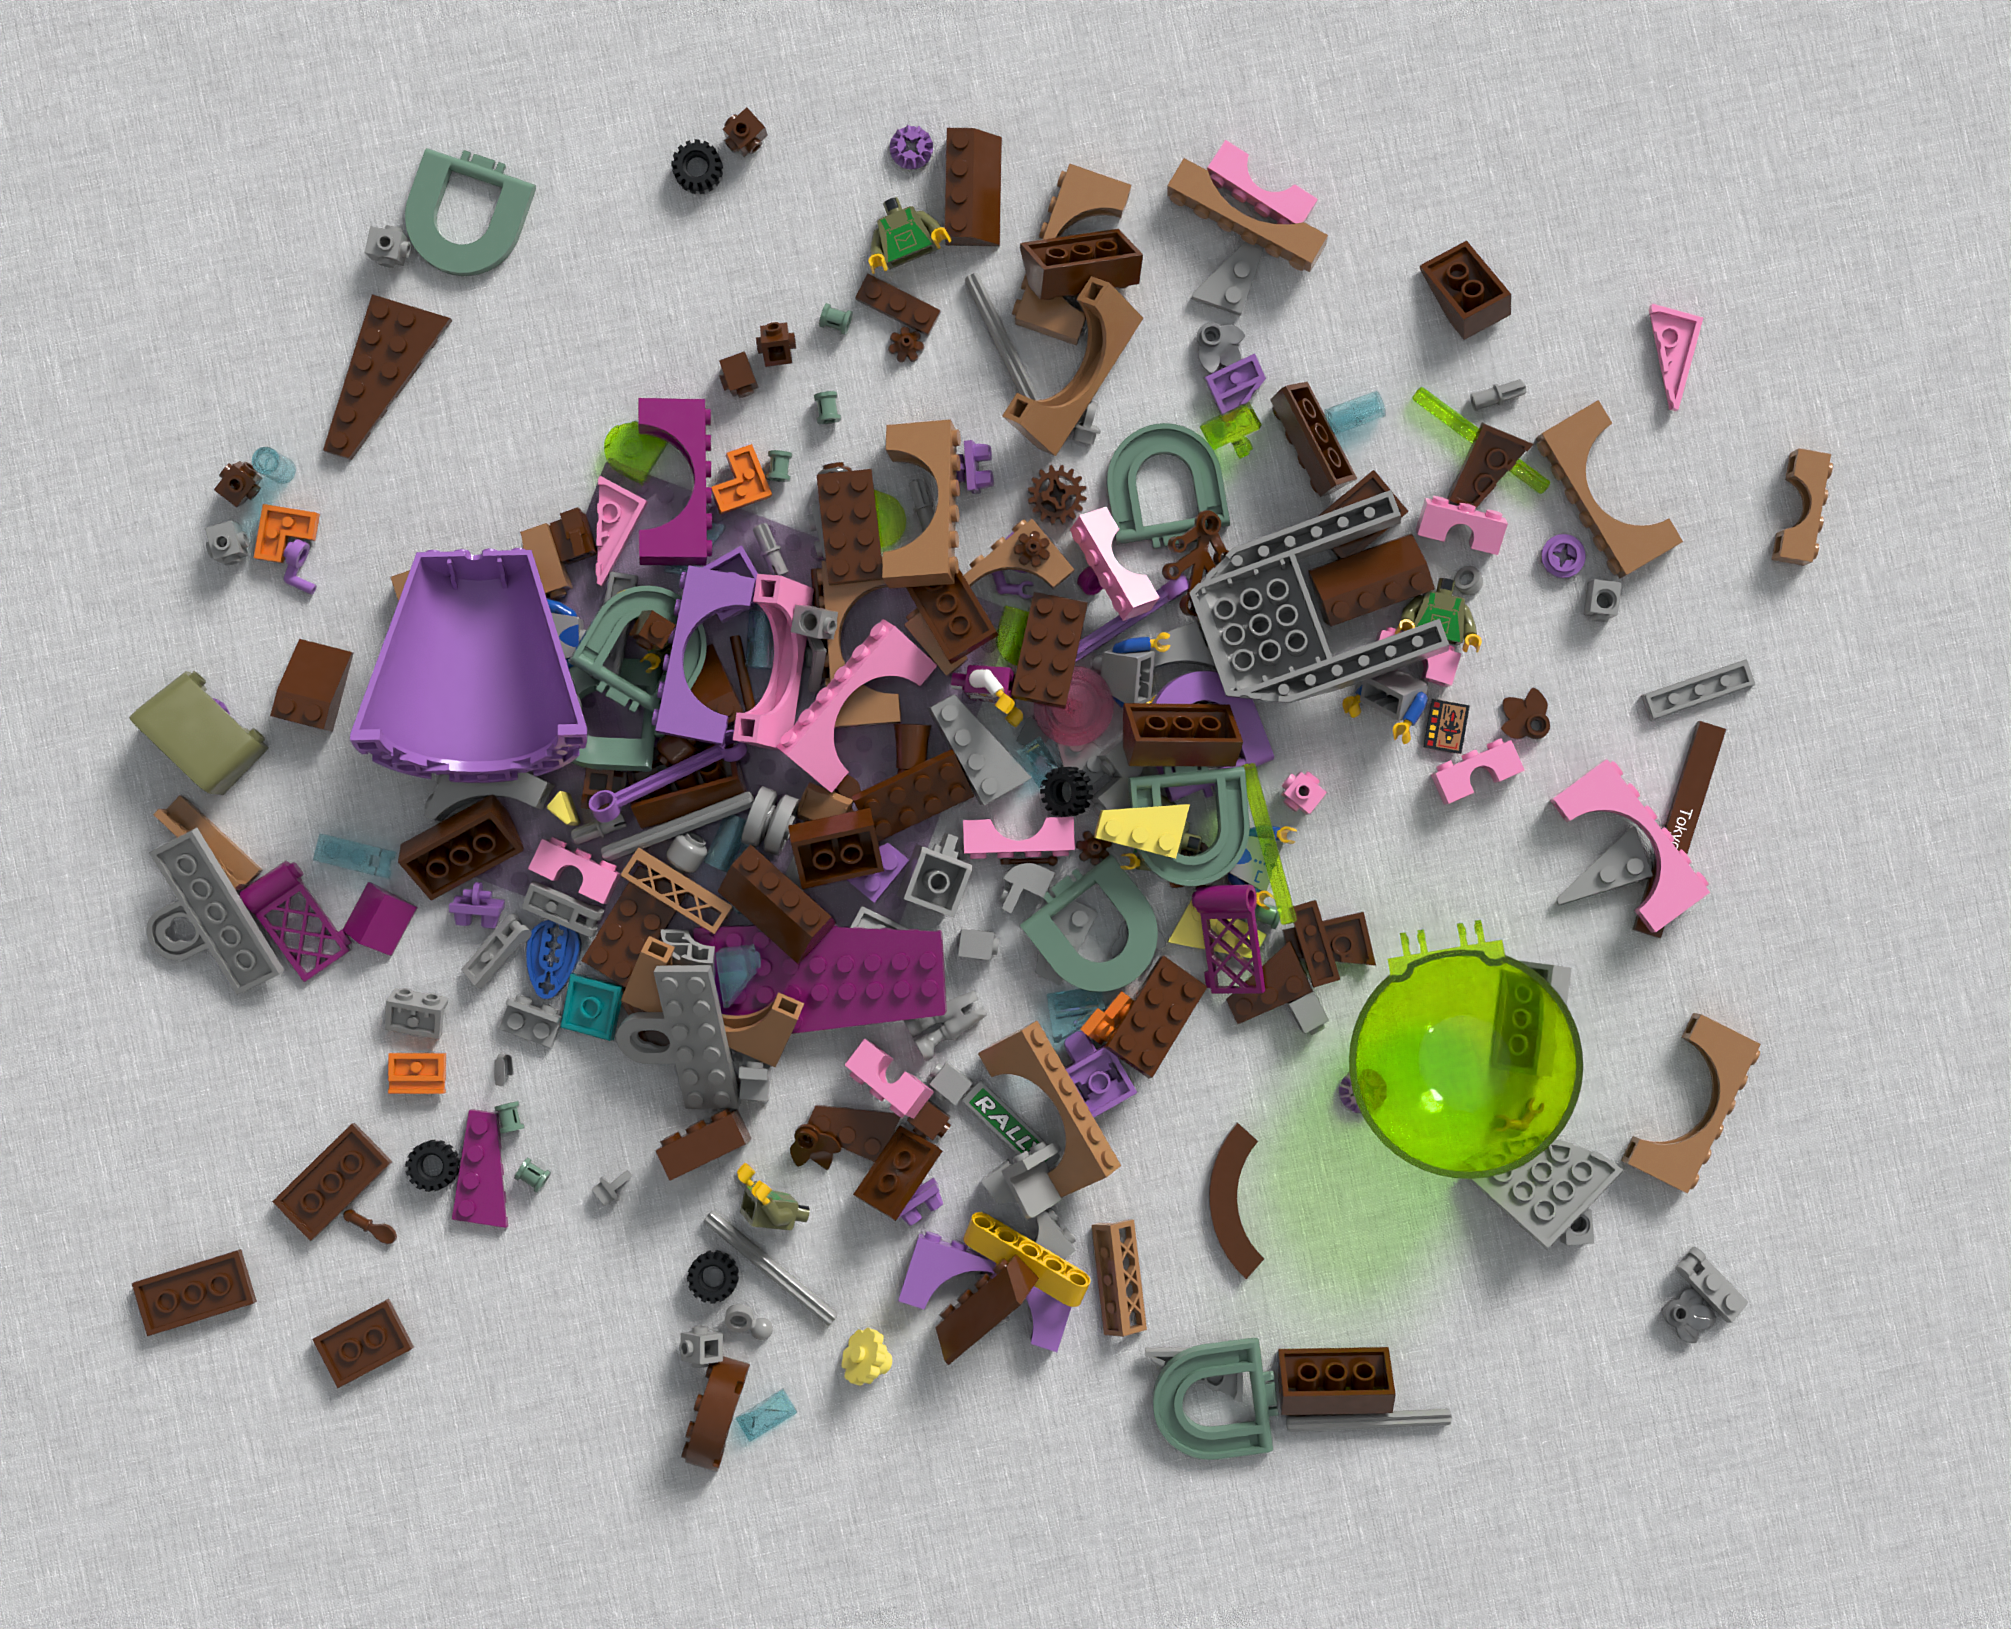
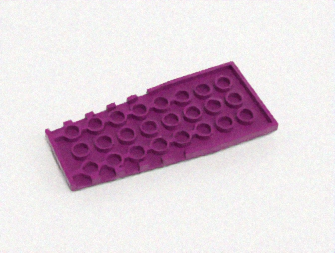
M755 925L720 926L715 935L702 927H695L693 929L694 941L702 945L715 947V986L721 1013L725 1015L740 1016L758 1012L767 1007L776 998L778 992L804 1003L791 1034L942 1016L947 1012L941 930L920 931L919 929L895 930L892 928L871 929L865 927L846 928L834 926L798 965Z

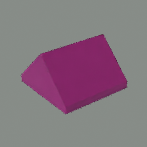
M368 882L343 931L359 944L392 956L418 907Z

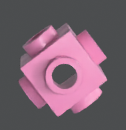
M1307 771L1305 774L1299 772L1296 776L1291 773L1282 784L1285 790L1281 795L1286 798L1283 802L1293 811L1297 812L1300 809L1308 815L1327 792L1318 785L1320 780ZM1300 787L1305 791L1304 796L1299 794Z

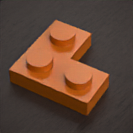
M752 444L726 453L725 456L735 479L711 487L712 496L720 515L772 496Z
M263 504L254 558L284 564V550L288 543V537L316 541L320 514Z
M1121 991L1105 1012L1097 1008L1080 1030L1100 1045L1104 1041L1108 1042L1133 1000Z

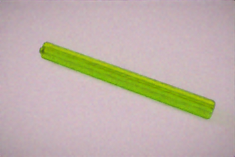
M1424 387L1418 388L1412 399L1463 438L1473 443L1479 428ZM1518 459L1516 461L1517 464L1509 471L1539 494L1544 493L1550 485L1548 479L1521 459Z
M1254 763L1244 764L1242 766L1245 769L1247 799L1280 922L1282 925L1291 924L1297 921L1257 768Z

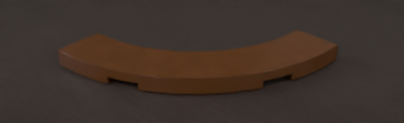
M1236 1122L1221 1144L1211 1171L1209 1206L1214 1231L1222 1249L1233 1266L1247 1279L1261 1264L1264 1257L1255 1249L1244 1231L1238 1211L1237 1190L1243 1165L1258 1140Z

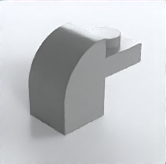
M1024 863L1013 867L1004 877V880L1013 883L1011 889L1005 887L999 900V902L1003 903L1002 909L1012 914L1023 889L1044 898L1055 873L1033 863Z
M743 1055L742 1066L739 1067V1078H741L739 1099L768 1101L770 1099L771 1065L760 1062L748 1055Z

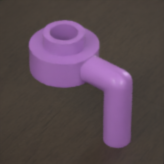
M296 539L294 542H289L284 550V557H286V564L288 566L283 579L285 583L313 595L317 585L296 576L298 569L304 564L308 556L310 545Z

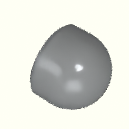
M1473 566L1461 568L1454 577L1455 587L1463 594L1473 595L1482 588V574ZM1464 575H1474V579L1470 584H1461V578Z

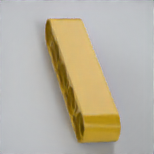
M976 1212L972 1215L963 1237L967 1246L995 1263H998L1003 1258L1008 1261L1017 1254L1038 1276L1039 1279L1034 1285L1036 1288L1067 1306L1078 1307L1081 1305L1091 1282L1088 1274L992 1216L982 1212Z

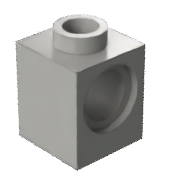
M1598 579L1588 582L1584 615L1592 616L1591 620L1598 622H1608L1609 618L1617 616L1622 583ZM1598 595L1606 597L1608 601L1606 608H1601L1597 604Z
M795 605L791 632L820 639H834L837 629L838 612L814 606Z
M962 928L958 956L991 960L992 955H997L999 939L994 938L995 932Z
M1314 991L1286 1003L1303 1033L1316 1034L1325 1028L1324 1023L1329 1021Z
M1588 1208L1580 1216L1582 1223L1578 1229L1572 1230L1570 1227L1560 1237L1562 1243L1565 1245L1594 1243L1591 1209Z

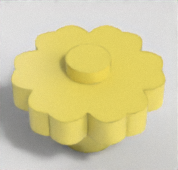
M868 1327L864 1331L858 1329L849 1338V1347L843 1351L841 1366L846 1369L845 1379L849 1380L852 1384L858 1386L864 1383L871 1384L874 1379L881 1374H886L891 1368L892 1356L888 1353L886 1345L882 1344L883 1335L877 1330Z

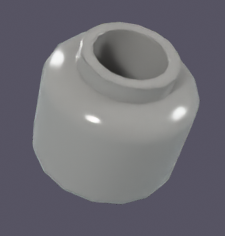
M693 832L676 836L666 853L670 867L680 874L696 872L708 852L705 840Z

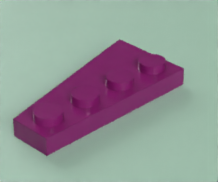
M475 1109L469 1110L452 1220L508 1227L498 1113Z

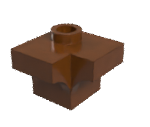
M586 767L580 808L590 809L589 800L599 791L609 790L616 793L626 788L627 772L596 770ZM609 803L602 805L598 810L607 808Z

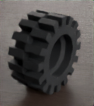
M694 139L695 143H691L689 140L685 142L686 146L680 145L678 147V153L674 152V161L671 162L672 171L678 184L687 191L688 189L692 194H696V191H699L700 194H705L704 190L708 189L710 192L713 190L712 186L714 184L718 186L720 183L719 177L722 178L723 164L713 145L710 146L706 141L701 143L699 139ZM696 157L703 158L708 163L707 171L698 177L690 175L687 171L689 161Z
M1058 767L1052 769L1051 772H1047L1045 775L1047 779L1042 780L1041 783L1045 786V789H1040V794L1045 793V797L1041 798L1042 803H1048L1045 806L1046 810H1052L1051 814L1054 816L1058 815V817L1083 814L1085 812L1084 808H1089L1091 805L1087 800L1093 799V795L1089 794V790H1093V785L1087 784L1091 779L1089 776L1083 777L1086 772L1079 770L1078 767ZM1065 781L1071 787L1069 802H1066L1062 795V787Z
M430 1140L413 1148V1151L407 1156L409 1160L405 1163V1167H408V1171L405 1172L407 1176L410 1175L411 1180L409 1181L411 1184L415 1183L417 1185L416 1188L419 1190L425 1189V1192L434 1190L435 1192L455 1180V1175L459 1172L457 1166L460 1165V1160L456 1159L457 1152L452 1151L453 1146L444 1144L445 1141ZM428 1155H435L442 1161L443 1168L437 1176H430L423 1169V1161Z
M710 1250L699 1255L689 1267V1274L687 1276L688 1288L694 1292L693 1296L701 1298V1301L704 1303L710 1301V1304H714L717 1301L722 1302L725 1298L729 1297L739 1281V1269L735 1266V1260H731L727 1253L722 1254L718 1250L715 1252ZM715 1266L723 1272L724 1279L721 1285L710 1287L705 1284L703 1272L706 1268Z

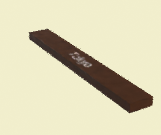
M1703 721L1697 722L1665 824V828L1674 838L1672 844L1678 851L1682 849L1686 854L1689 851L1726 733L1725 728ZM1654 859L1651 868L1653 876L1647 881L1640 905L1652 889L1656 875V859ZM1637 915L1632 930L1661 938L1664 927L1657 932H1650Z

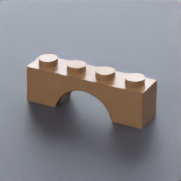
M1800 448L1790 453L1785 480L1791 483L1800 493L1803 506L1802 513L1792 528L1776 533L1772 560L1805 566L1816 559L1819 552V544L1816 543L1817 535L1822 530L1824 518L1821 516L1822 506L1826 504L1828 499V490L1825 488L1827 479L1830 478L1833 470V463L1830 462L1831 454Z

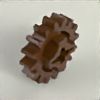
M1049 465L1048 473L1041 469L1039 470L1041 478L1033 477L1031 479L1035 487L1028 488V493L1034 495V497L1028 499V504L1036 505L1032 510L1033 514L1042 513L1040 521L1043 522L1048 517L1050 518L1051 525H1054L1056 519H1060L1061 524L1065 525L1066 517L1073 521L1075 520L1074 511L1082 513L1083 508L1079 503L1086 502L1087 497L1082 496L1081 493L1085 492L1087 488L1086 486H1079L1082 477L1074 478V469H1070L1066 473L1064 472V465H1060L1059 471H1055L1054 467ZM1059 478L1067 480L1072 485L1066 486L1060 482ZM1049 480L1047 490L1039 493L1043 483ZM1054 484L1059 493H1064L1061 496L1060 506L1055 497H1050L1053 495ZM1076 497L1073 505L1066 510L1065 504L1068 499ZM1043 505H1050L1055 509V512L1047 510Z

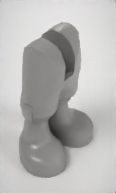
M974 991L947 1001V1012L945 1015L904 1020L913 1038L937 1023H943L936 1031L914 1040L925 1061L933 1058L934 1048L944 1039H958L961 1033L987 1016L983 1007L968 1012L969 1014L966 1016L963 1015L961 1009L967 1008L971 1003L978 1000Z

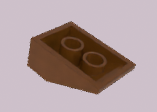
M1467 240L1420 265V270L1448 321L1463 340L1511 315L1512 294Z
M299 639L278 686L270 716L333 732L354 652Z
M708 645L702 670L693 684L691 692L707 708L728 716V728L735 725L736 713H745L714 645Z

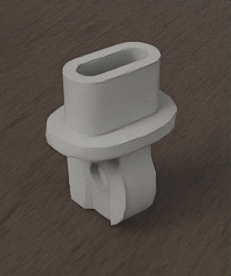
M1090 402L1084 422H1077L1075 425L1076 428L1072 439L1091 445L1094 444L1096 434L1101 432L1095 425H1092L1098 406L1097 402Z
M626 1170L611 1183L602 1176L600 1183L592 1191L604 1206H607L614 1199L619 1201L620 1197L615 1190L630 1179L632 1174Z

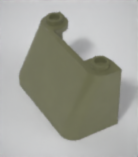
M185 671L140 706L129 719L197 786L209 794L224 795L269 747L263 742L265 737L254 728L251 730L243 728L205 692L207 690L204 686L206 680L195 671L192 673Z

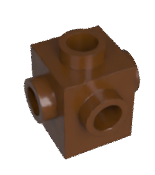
M747 107L738 115L734 114L729 117L723 128L726 137L724 143L733 153L738 151L743 157L748 153H755L761 147V141L768 136L765 126Z
M771 322L760 326L761 337H756L758 354L763 353L765 367L793 363L792 349H797L795 334L794 332L789 333L788 323Z
M239 461L233 465L228 463L219 474V477L222 479L214 491L235 507L244 504L247 499H254L261 490L258 484L263 478L257 474L258 470L248 462L243 463Z

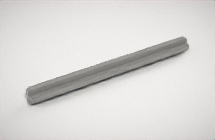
M973 273L967 276L965 283L1019 394L1033 400H1039L979 275Z
M745 792L602 846V857L605 861L609 862L636 852L638 847L644 849L752 807L754 798L750 792Z
M711 1211L707 1215L704 1223L822 1322L828 1326L833 1323L838 1315L836 1311L716 1211Z
M1449 1409L1403 1410L1378 1414L1288 1415L1286 1417V1428L1289 1432L1440 1426L1450 1425L1452 1415Z

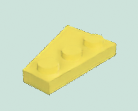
M1190 804L1101 810L1094 838L1176 859Z
M1191 898L1167 942L1205 949L1201 915L1193 907ZM1210 919L1211 929L1220 935L1225 926L1217 919ZM1237 919L1233 924L1244 935L1249 930L1248 924L1240 919ZM1230 930L1222 937L1233 949L1240 941ZM1257 930L1260 947L1266 934ZM1243 943L1237 952L1242 957L1252 958L1251 949ZM1219 944L1214 947L1216 952L1229 954Z

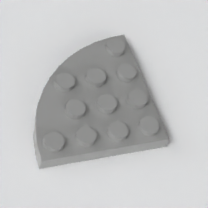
M1535 1139L1510 1143L1509 1146L1493 1152L1490 1151L1463 1171V1175L1542 1247L1548 1250L1622 1174L1623 1169L1600 1153L1575 1146L1571 1142Z

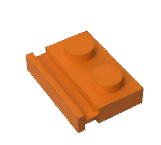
M388 1053V1094L446 1093V1053Z

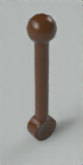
M1051 855L1048 858L1000 859L1001 865L1048 863L1050 866H1055L1058 863V858Z

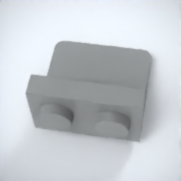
M1057 1140L1048 1145L1042 1141L1029 1148L1030 1154L1027 1151L1020 1153L1012 1158L1013 1164L1001 1170L1021 1211L1027 1219L1035 1217L1062 1200L1047 1174L1050 1170L1045 1162L1046 1159L1061 1151Z

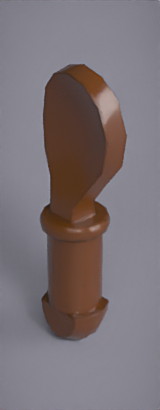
M348 1209L343 1213V1217L348 1223L351 1222L362 1228L364 1232H371L380 1242L391 1244L396 1241V1231L390 1225L385 1223L373 1224L372 1219H367L352 1209Z

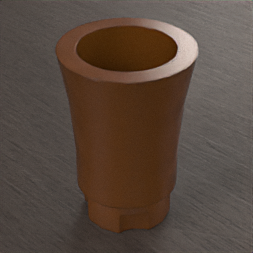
M893 724L896 741V768H899L897 774L927 760L928 741L932 725Z

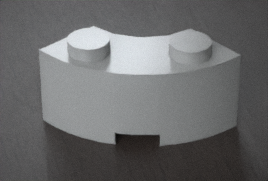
M661 929V941L675 947L672 965H711L715 981L714 946H706L694 941L690 937L689 930Z

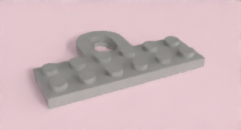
M198 828L149 852L178 899L155 912L148 920L147 937L151 946L158 954L167 959L178 961L189 958L208 948L237 995L285 971ZM176 917H185L194 925L195 936L189 941H173L167 936V928L172 925Z
M711 965L656 966L654 976L663 1012H637L625 1017L616 1033V1041L620 1050L628 1058L638 1063L675 1064L685 1109H738L741 1099H739V1090ZM646 1030L660 1031L668 1037L670 1044L667 1046H657L652 1042L643 1041L639 1038L638 1032Z

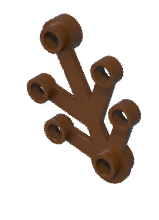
M1210 510L1201 511L1195 518L1194 527L1181 536H1173L1168 540V549L1172 553H1181L1185 551L1187 544L1198 538L1197 547L1176 563H1167L1162 568V575L1165 579L1176 580L1183 571L1193 565L1187 595L1183 596L1179 603L1180 610L1186 616H1198L1189 592L1198 583H1201L1203 570L1208 574L1216 567L1215 564L1218 565L1221 562V554L1223 553L1224 557H1226V554L1229 552V550H1226L1218 534L1221 528V520L1217 514ZM1205 520L1208 523L1207 528L1205 527ZM1176 540L1179 541L1178 549L1175 547ZM1209 542L1215 550L1213 560L1208 552ZM1171 567L1174 570V574L1172 576L1169 572ZM1189 601L1191 602V608H1190V609L1188 608V602H1189Z

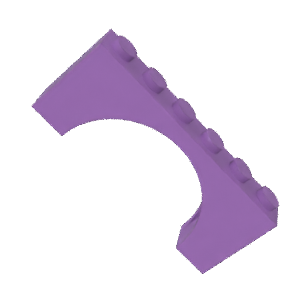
M688 565L687 572H682L679 588L684 589L682 600H676L674 616H678L677 625L668 639V643L673 644L671 655L666 654L663 663V670L667 671L665 682L660 681L657 698H662L660 709H654L652 725L656 726L655 731L657 733L721 746L724 745L729 718L707 708L691 692L684 675V653L693 632L709 617L731 609L751 610L756 584L755 578Z
M926 1231L925 1235L919 1233L898 1301L925 1310L927 1302L934 1291L946 1280L970 1271L994 1273L992 1269L997 1263L976 1251L967 1249L968 1246L961 1241L952 1240V1243L942 1241V1236L928 1231ZM1034 1286L1026 1297L1033 1318L1031 1344L1058 1352L1072 1307L1061 1303Z

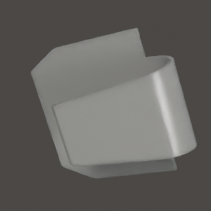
M501 1053L495 1060V1085L504 1086V1056L507 1057L509 1074L507 1075H514L513 1060L509 1054Z

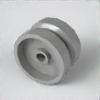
M762 786L748 815L741 843L757 847L765 839V851L779 856L790 837L788 825L795 824L800 800L784 795L776 807L777 792Z

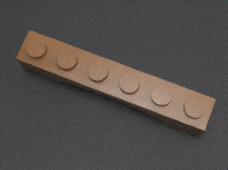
M1183 158L1167 185V196H1169V199L1178 206L1185 205L1193 209V212L1202 219L1210 218L1217 222V225L1224 231L1236 232L1241 235L1245 242L1251 245L1258 244L1262 246L1269 255L1288 260L1289 264L1297 270L1311 272L1327 244L1328 235L1305 222L1272 224L1244 215L1221 196L1213 184L1208 170Z

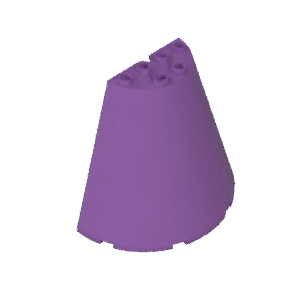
M488 548L484 549L479 555H471L470 551L465 549H457L451 552H440L438 550L416 552L350 733V742L359 753L368 754L369 752L372 754L373 762L411 776L432 779V773H436V775H449L450 782L490 783L518 780V773H527L533 770L534 777L552 772L571 763L579 756V749H585L587 744V726L532 550L514 548L512 550L498 551Z

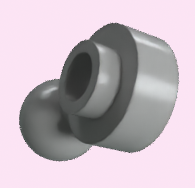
M734 1304L726 1310L725 1325L729 1330L740 1333L750 1329L753 1337L758 1340H765L771 1336L773 1331L772 1323L766 1318L753 1319V1312L748 1306Z

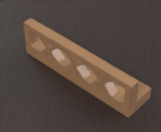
M179 795L167 809H158L153 814L176 837L198 828L235 890H244L263 871L184 796Z
M639 847L620 874L627 881L714 935L725 918L728 919L733 911L732 905ZM636 862L648 869V878L636 879L629 874ZM654 880H666L672 885L673 892L658 893L655 890ZM650 881L652 888H650L644 883ZM685 893L695 899L697 907L682 908L679 906L677 895ZM674 896L675 903L667 897ZM710 908L720 914L713 926L703 921L702 909ZM698 911L699 918L690 912Z
M1128 1219L1116 1223L1092 1224L1104 1335L1124 1337L1147 1330L1134 1220ZM1121 1228L1126 1230L1124 1243L1120 1241L1119 1229ZM1125 1256L1129 1258L1130 1264L1127 1271L1123 1268ZM1129 1283L1132 1285L1133 1290L1130 1299L1126 1294V1288ZM1133 1311L1136 1315L1137 1325L1130 1327L1129 1316Z

